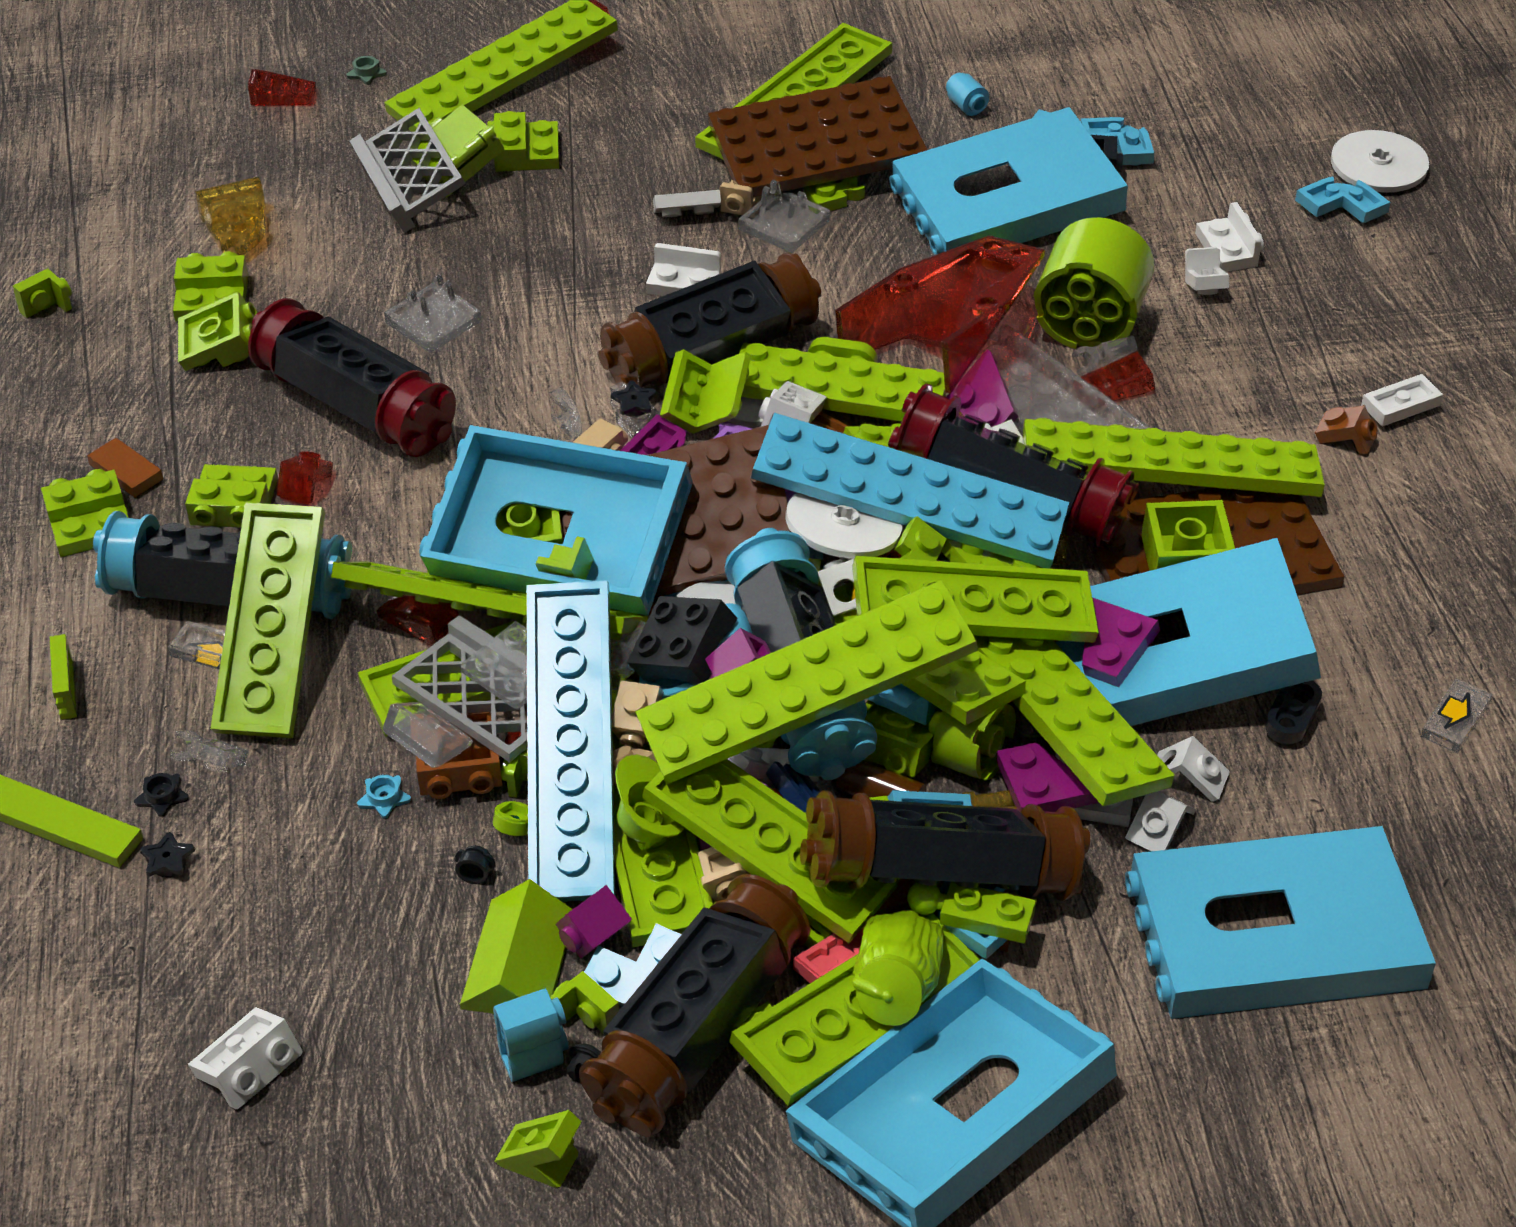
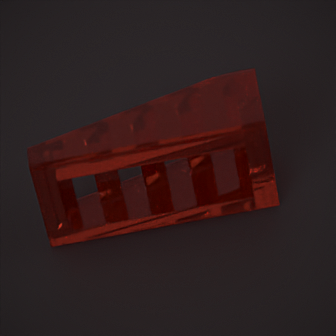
M251 69L248 81L250 103L253 106L313 105L316 82L269 71Z
M1138 351L1074 379L1076 387L1089 407L1142 395L1155 390L1153 373ZM1109 382L1111 386L1105 388L1103 384ZM1096 386L1099 391L1092 393L1089 387Z
M403 595V597L393 596L376 610L378 617L430 646L449 634L448 623L459 616L458 610L451 608V603H423L415 601V596Z

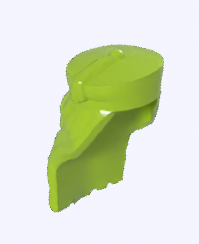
M913 910L894 912L893 914H877L867 920L863 928L861 946L853 969L854 977L852 984L856 988L858 1003L869 1018L884 1025L897 1026L907 1023L918 1013L921 1003L930 995L939 982L940 964L943 955V929L939 923H933L929 919L919 916Z

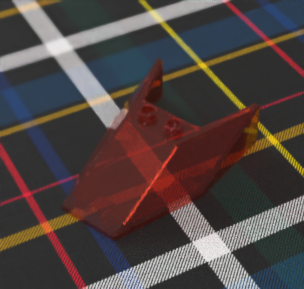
M988 235L899 268L835 310L838 339L864 342L874 350L904 339L922 342L929 347L942 348L945 392L951 394L1045 256V250Z

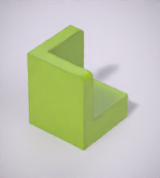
M577 536L572 548L554 544L550 557L539 556L535 565L538 571L586 580L594 559L586 539Z

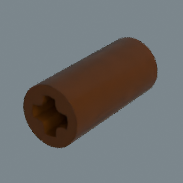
M862 761L855 766L845 769V772L837 778L836 790L850 796H854L857 793H865L870 798L888 796L892 790L926 792V784Z

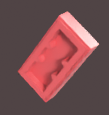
M863 928L850 943H847L833 933L794 957L793 970L809 983H812L859 954Z

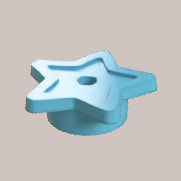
M378 775L372 779L368 778L365 780L366 794L357 802V805L361 809H376L380 816L385 819L388 818L395 806L410 803L411 796L400 790L401 777L399 775L394 777Z

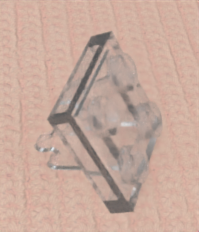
M772 180L770 188L764 186L761 201L738 219V229L793 253L830 221V210L807 200L806 193L801 191L797 195L788 191L781 192L780 183Z
M440 274L433 278V283L417 293L412 290L407 293V299L384 312L386 324L429 353H432L482 322L481 310L456 295L452 283L449 280L444 283L443 277Z

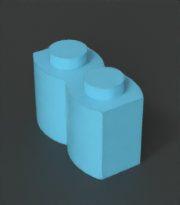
M545 988L493 1007L498 1032V1047L511 1082L564 1063L563 1051L568 1050L569 1045L562 1027L563 1024H566V1017L558 997L551 999Z

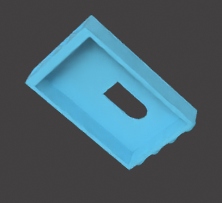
M1070 107L894 160L893 175L889 177L893 193L899 194L908 215L912 214L916 220L919 233L921 235L925 234L935 256L938 255L946 267L982 256L985 248L991 245L1003 244L1011 247L1062 231L1070 224L1082 219L1103 218L1125 211L1128 190L1127 183ZM1009 164L1021 181L976 196L962 195L954 188V184L961 178Z
M470 425L465 439H461L458 444L453 471H449L446 476L445 492L441 502L437 503L434 507L432 526L428 536H425L421 541L419 554L430 575L527 593V585L608 580L610 609L648 616L693 481L687 462ZM515 503L573 513L562 544L505 534L497 528V516L503 508ZM577 536L586 539L594 559L586 580L538 571L535 565L539 556L549 558L554 544L572 548Z
M1278 538L1090 586L1093 598L1150 618L1183 610L1190 637L1148 647L1120 687L1085 675L1130 726L1321 678L1317 651ZM1056 641L1055 643L1084 674L1082 660L1085 642Z
M1383 826L1134 853L1131 871L1125 873L1127 894L1129 897H1135L1137 904L1135 907L1137 928L1139 931H1145L1147 937L1145 942L1147 962L1149 966H1155L1158 974L1156 976L1157 996L1160 1002H1166L1171 1019L1424 990L1429 987L1436 962ZM1284 892L1295 924L1224 931L1209 923L1205 916V908L1210 902L1217 899Z
M982 958L922 1004L913 1019L905 1024L891 1028L788 1108L786 1115L792 1142L902 1227H936L1117 1076L1114 1044L1103 1033L1095 1032L1079 1022L1071 1012L1056 1007L1047 1001L1037 990L1027 988L1013 979L1006 970L997 968ZM1005 1058L1015 1063L1019 1069L1018 1077L1012 1084L965 1122L935 1102L944 1092L988 1059Z

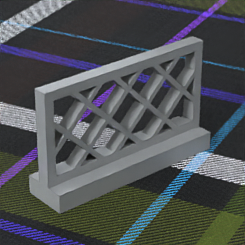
M420 108L366 141L361 134L349 140L387 208L404 233L415 227L411 219L412 217L466 184ZM420 121L415 132H407L409 127ZM392 141L388 149H377L385 142ZM402 141H410L407 149H398ZM421 141H429L426 149H417ZM394 158H402L399 166H390ZM412 158H421L418 166H409ZM431 158H440L436 167L428 166ZM404 175H413L409 184H400ZM423 176H431L428 184H419ZM442 176H454L444 184H438ZM414 193H423L420 199L409 204Z
M459 615L448 623L449 634L392 675L393 685L508 762H511L528 748V734L525 732L527 731V720H525V711H527V658ZM450 650L451 653L461 658V661L438 662V658ZM466 672H482L490 677V680L466 681ZM461 673L462 681L438 682V674ZM416 674H433V683H414L410 679ZM495 691H511L519 696L520 699L495 700ZM491 692V701L467 702V693ZM462 693V702L444 703L438 699V694ZM520 711L521 720L496 721V712ZM491 712V721L473 722L467 718V713ZM521 732V736L508 745L497 738L496 733Z

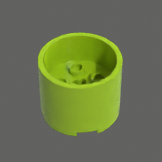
M1086 218L1067 226L1055 242L1033 295L1038 312L1036 319L1046 333L1061 344L1076 349L1079 345L1084 347H1101L1103 351L1122 343L1130 335L1154 274V258L1146 241L1131 227L1107 218Z

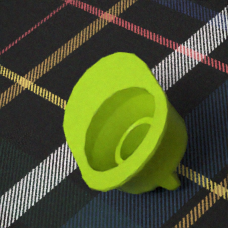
M636 754L626 756L619 761L615 770L616 784L621 798L617 812V821L622 831L630 838L636 840L641 850H647L654 843L660 842L665 837L679 835L685 827L642 798L644 787L661 770L658 763L651 758Z

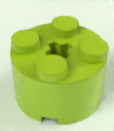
M1005 704L968 725H964L944 711L937 710L933 714L929 725V732L934 734L931 761L976 779H991L999 771L997 751L1002 750L1005 737L1013 739L1016 725L1014 707Z

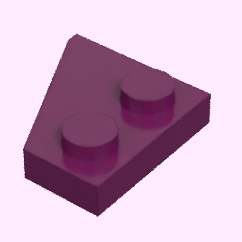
M1092 597L1099 633L1094 643H1084L1082 660L1084 674L1120 687L1160 632L1159 623L1156 619Z
M1032 743L997 751V764L1015 806L1020 812L1028 804H1036L1043 811L1056 812L1063 806L1078 808L1099 803L1065 763L1039 744Z

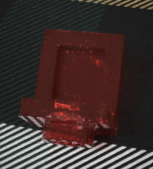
M308 451L299 452L298 456L281 461L277 496L303 504L312 503L315 483L332 476L334 462L320 459V454Z

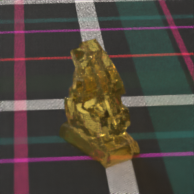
M259 177L195 191L199 217L206 223V227L212 236L220 241L222 253L227 252L230 247H235L237 255H245L260 243L266 233L263 187Z

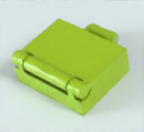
M463 104L444 120L438 117L430 123V126L465 182L505 149L499 138L496 137L497 135L494 130ZM421 141L417 149H426L429 141ZM412 158L411 165L418 166L421 158ZM431 158L428 166L436 167L440 158ZM423 176L429 182L431 176ZM442 176L438 184H444L454 176Z

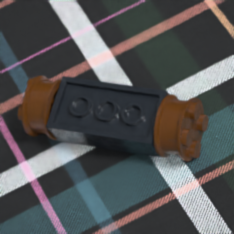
M783 253L778 257L777 262L770 265L765 262L757 264L754 260L635 307L633 313L629 314L625 322L617 325L613 322L605 323L600 332L602 349L598 351V357L605 370L609 369L618 390H624L631 380L635 381L640 388L651 383L661 386L668 383L674 356L678 351L684 349L712 365L739 354L743 343L765 344L790 333L794 325L799 323L811 325L815 323L819 314L818 298L821 297V287L818 281L811 277L801 258L796 253Z
M821 791L816 798L810 797L807 802L806 818L809 824L807 839L802 840L800 847V861L802 865H808L811 880L816 887H826L830 881L847 882L850 888L859 890L864 887L870 875L878 882L890 884L897 883L898 879H913L915 882L927 886L939 885L940 881H952L957 885L967 888H978L981 883L996 884V886L1002 889L1017 890L1021 897L1029 899L1035 898L1039 893H1049L1057 900L1067 901L1074 894L1078 895L1082 891L1084 855L1090 847V832L1087 828L1082 827L1078 813L1069 806L1060 807L1056 812L1043 811L1036 804H1028L1020 812L1018 809L870 800L865 793H857L852 799L834 798L830 791Z
M742 874L730 882L726 899L716 901L709 909L703 907L603 1030L605 1037L602 1041V1052L597 1058L588 1059L580 1067L579 1078L589 1098L593 1101L592 1109L600 1119L607 1123L617 1122L643 1137H650L662 1130L666 1122L665 1113L670 1107L680 1105L685 1100L687 1093L689 1094L730 1042L732 1031L743 1025L787 968L791 959L790 951L793 948L803 946L809 939L811 932L810 923L804 910L798 903L799 898L794 890L786 885H777L757 875Z

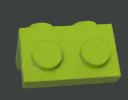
M684 349L676 352L660 416L693 434L734 419L742 406L741 397L744 384L749 376L750 356L742 352L711 365Z

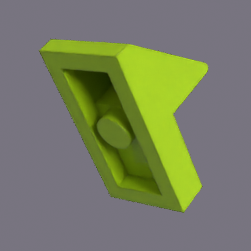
M570 1110L516 1124L496 1157L495 1162L500 1167L551 1187H560L578 1156V1150L573 1146V1136L582 1121Z

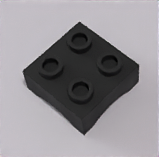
M659 596L627 664L643 681L654 682L658 679L670 678L698 685L707 681L711 675V670L705 658L717 649L722 638L733 629L738 618L721 599Z

